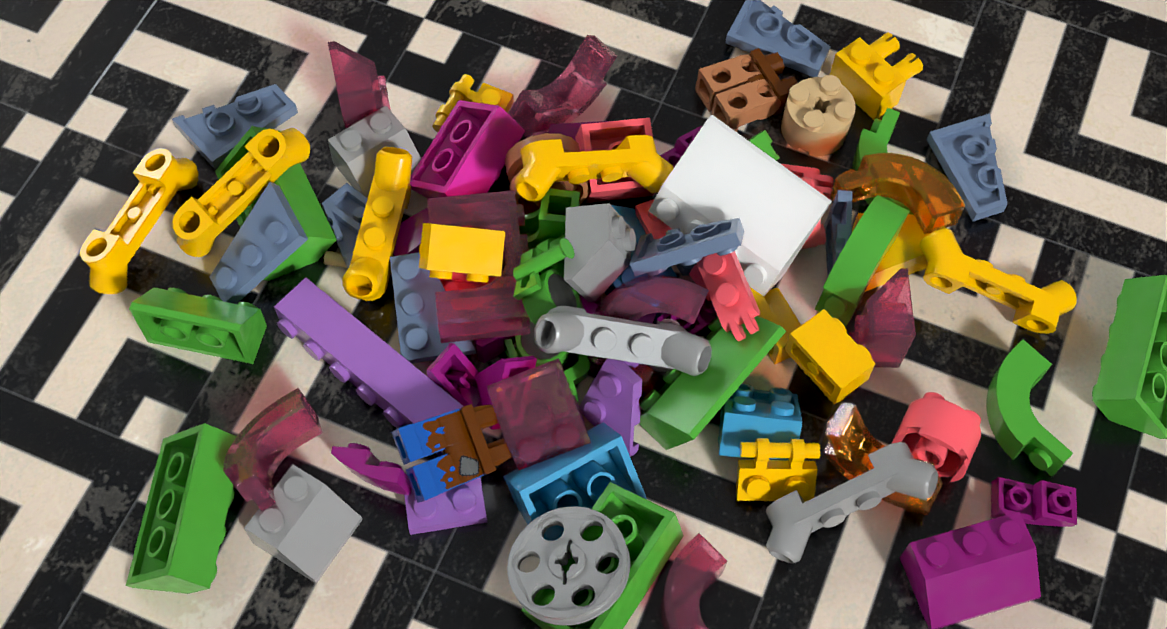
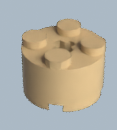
M833 75L812 77L793 85L790 88L782 118L781 131L784 139L795 150L798 151L800 148L808 151V155L820 157L836 152L841 148L848 136L855 114L854 98L849 90L841 84L839 78Z

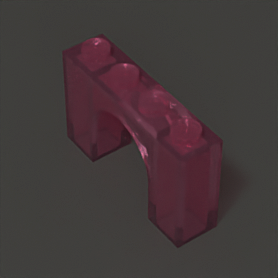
M515 191L427 199L429 224L505 231L503 260L506 265L501 273V277L498 276L491 283L478 288L435 292L441 343L530 334L531 319L525 311L522 299L517 300L513 297L517 282L513 275V270L520 265L521 255L529 251L527 234L520 235L519 226H525L523 204L516 205Z

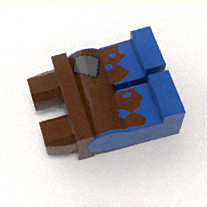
M470 404L414 424L397 428L391 432L403 465L440 451L443 453L440 457L406 469L417 503L431 499L441 493L496 471L495 466L511 458L510 450L504 438L487 444L482 433L483 429L498 424L492 404L474 408Z

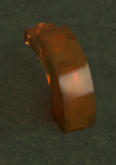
M876 153L863 156L858 171L848 170L836 177L830 195L832 201H834L838 190L852 191V203L876 197L877 195L895 199L911 210L924 234L956 225L965 208V204L956 188L941 172L919 159L895 153Z
M841 402L837 412L827 423L825 435L829 442L823 453L843 476L851 480L874 469L868 455L885 446L870 434L856 405ZM938 475L934 494L926 500L894 492L881 500L928 516L940 491L942 481Z

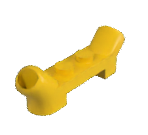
M293 127L281 132L275 129L262 130L244 146L249 152L198 200L191 197L177 210L172 224L181 250L193 257L207 255L212 249L215 238L263 193L269 182L274 183L289 167L308 159L310 144L299 130Z
M650 135L627 136L615 150L564 152L561 139L540 140L529 143L521 148L520 155L524 168L516 177L514 184L518 194L528 201L541 200L554 182L569 181L570 184H580L590 179H602L603 182H612L622 177H631L651 193H658L674 167L657 154L654 139Z
M383 147L376 153L374 176L348 270L343 276L342 285L345 292L351 297L373 301L380 298L387 290L391 276L390 257L393 256L404 209H408L411 197L410 177L413 157L407 150L396 147Z
M162 148L151 151L141 160L133 172L140 181L107 230L102 232L93 229L80 249L82 260L90 267V287L93 290L103 294H118L127 288V264L176 192L192 189L197 185L198 169L193 161L187 158H175L169 150Z
M943 228L924 237L920 242L919 246L928 262L923 276L924 281L928 285L947 294L965 287L1015 309L1012 323L1027 330L1045 334L1053 333L1056 330L1059 316L1071 311L1076 306V293L1067 282L1061 280L1043 288H1037L1026 283L1025 279L1021 276L1006 274L995 269L988 261L975 260L963 254L950 229Z

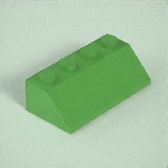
M251 126L215 170L218 179L249 152L244 146L259 132L267 128ZM300 163L289 167L274 183L280 186L308 240L264 279L266 281L273 280L317 262L337 240ZM260 196L236 218L240 228Z
M1167 275L1124 280L1121 294L1117 298V310L1114 321L1109 327L1106 351L1101 357V369L1097 384L1093 387L1092 401L1108 420L1159 439H1167Z
M716 316L708 325L711 332L705 338L710 342L712 348L711 359L707 369L698 376H692L670 368L662 378L666 382L658 392L653 389L639 403V406L642 408L639 424L665 450L694 440L784 335L786 330L782 326L756 316L754 318L759 331L750 334L745 324H742L746 338L738 342L733 336L732 331L726 332L723 329L718 316Z
M206 423L163 438L126 586L184 594L210 589L211 583L217 574L216 560L220 544L223 542L226 534L224 525L228 508L234 498L233 485L236 472L242 463L241 450L244 439Z
M610 482L592 509L604 514L616 524L628 547L630 573L627 584L618 600L598 617L576 625H553L538 620L524 608H522V612L542 629H623L684 536L676 514ZM590 526L584 531L582 538L586 541H595L602 535L603 528L600 526ZM572 553L567 565L562 566L565 574H567L572 564H576ZM613 557L603 559L599 563L598 571L604 574L612 573L617 569L619 560ZM552 589L540 590L534 598V603L539 606L549 604L555 596V591ZM590 589L581 590L574 597V604L582 607L589 605L595 597V592Z

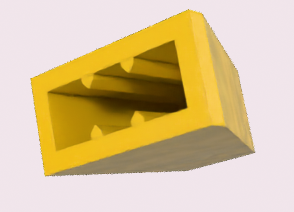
M864 213L857 214L852 232ZM908 214L896 240L882 259L865 292L925 269L928 262L919 245L924 237L944 228L943 215Z

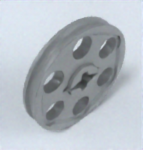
M585 507L558 508L534 519L518 535L508 558V579L519 603L533 617L553 625L581 624L603 614L618 600L629 578L630 554L621 531L604 514ZM559 525L564 528L562 536L557 540L547 541L544 539V533L549 527ZM590 526H600L603 528L602 535L595 541H586L582 538L584 531ZM572 553L576 564H572L567 574H565L562 566L567 565ZM535 556L540 559L539 566L534 571L528 573L520 571V564L525 558ZM613 557L619 560L617 569L612 573L604 574L598 571L599 563L603 559ZM590 589L595 592V597L589 605L582 607L574 604V597L581 590ZM540 590H554L555 596L549 604L539 606L534 603V598Z

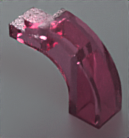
M587 35L564 72L544 88L522 90L508 114L525 130L523 135L526 138L549 133L550 124L572 122L594 102L607 85L603 78L614 63L617 55L595 35Z
M670 275L641 276L615 288L603 299L594 314L636 321L647 314L661 312L674 315L694 324L709 290L695 283ZM595 356L589 357L591 361L599 366H603L607 359Z
M299 387L269 405L253 418L235 438L224 459V473L247 502L253 499L261 511L276 504L272 478L279 464L296 448L322 434L318 415Z
M700 533L680 551L669 570L661 607L664 629H707L700 615L699 599L703 592L724 573L727 560Z

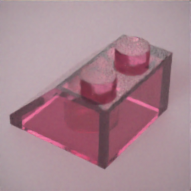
M335 41L328 42L345 129L385 105L390 109L385 76H377L375 62Z
M901 268L866 301L861 315L856 316L854 332H849V336L857 344L863 345L870 352L872 360L876 363L874 367L899 368L916 336L908 269Z
M559 358L487 386L504 439L518 470L591 443L585 419Z

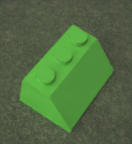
M154 287L134 300L129 308L148 343L254 364L267 327L261 309H258L253 304L247 302H239L238 304L224 302L212 295H204L203 297L189 295L178 288L164 290Z

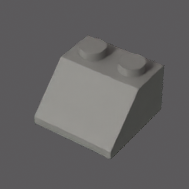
M386 105L328 139L334 165L351 186L367 198L374 176L376 153L383 147H396L407 150L413 157L411 174L421 160L406 128Z
M610 203L566 208L565 238L573 246L575 255L573 259L565 258L564 280L585 300L594 302L630 265L631 251L636 249L635 231L633 228H630L624 221V218L617 213Z
M292 464L244 529L253 544L314 583H317L358 527L362 517L328 486Z

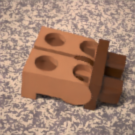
M758 48L750 51V55H740L699 69L695 90L708 111H712L711 115L737 132L738 127L747 123L783 113L790 88L798 82L792 76L780 80L777 75L783 73L784 63L779 53L763 55Z

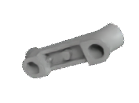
M557 306L547 314L542 315L534 329L535 343L545 353L564 351L672 368L692 376L702 374L707 369L711 359L712 348L707 339L688 333L682 326L661 321H657V324L589 314L582 308Z
M892 443L868 455L874 469L805 502L797 490L779 498L766 509V514L773 526L766 544L769 553L787 563H796L801 560L812 532L822 527H834L842 523L846 518L845 516L859 509H871L877 506L882 498L894 492L921 500L930 498L934 494L938 482V472L935 466L914 459L906 443Z

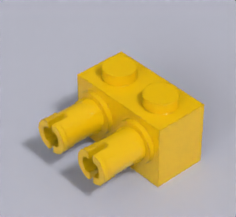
M889 32L883 34L882 37L870 45L860 37L835 54L830 75L839 78L841 84L852 94L855 103L873 120L885 114L887 108L892 109L899 103L906 81L923 70V64L919 58L911 63L916 57L913 53L908 54L894 66H891L884 60L892 53L898 51L900 47L897 38H892L893 34Z
M423 223L421 244L419 246V268L430 270L429 277L452 279V273L457 272L466 273L467 281L488 283L489 276L501 277L505 231Z
M825 309L791 332L785 347V351L834 405L843 401L848 394L866 382L876 364L872 360L870 352L863 345L857 344L847 334L843 323L835 317L832 318Z

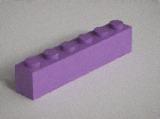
M308 278L302 280L274 306L279 319L277 322L279 329L290 339L296 336L304 343V349L312 358L317 361L322 358L330 365V371L341 382L346 383L350 381L356 386V392L367 404L372 406L376 403L384 410L383 414L386 419L396 428L464 407ZM440 451L436 454L440 457L443 453Z

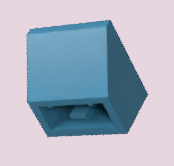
M742 383L721 407L718 437L719 455L745 458L740 457V442H755L756 438H767L769 442L790 443L791 439H800L802 417L797 394H792L791 391L784 388H771L769 391L757 390L751 385ZM769 458V460H788V458Z

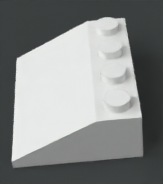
M711 115L661 186L648 211L672 229L680 228L683 234H689L695 227L701 224L740 218L744 235L742 244L738 246L735 253L749 286L765 296L783 277L832 201L718 118Z

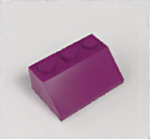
M1020 511L911 542L899 557L928 629H940L1041 597L1036 546Z

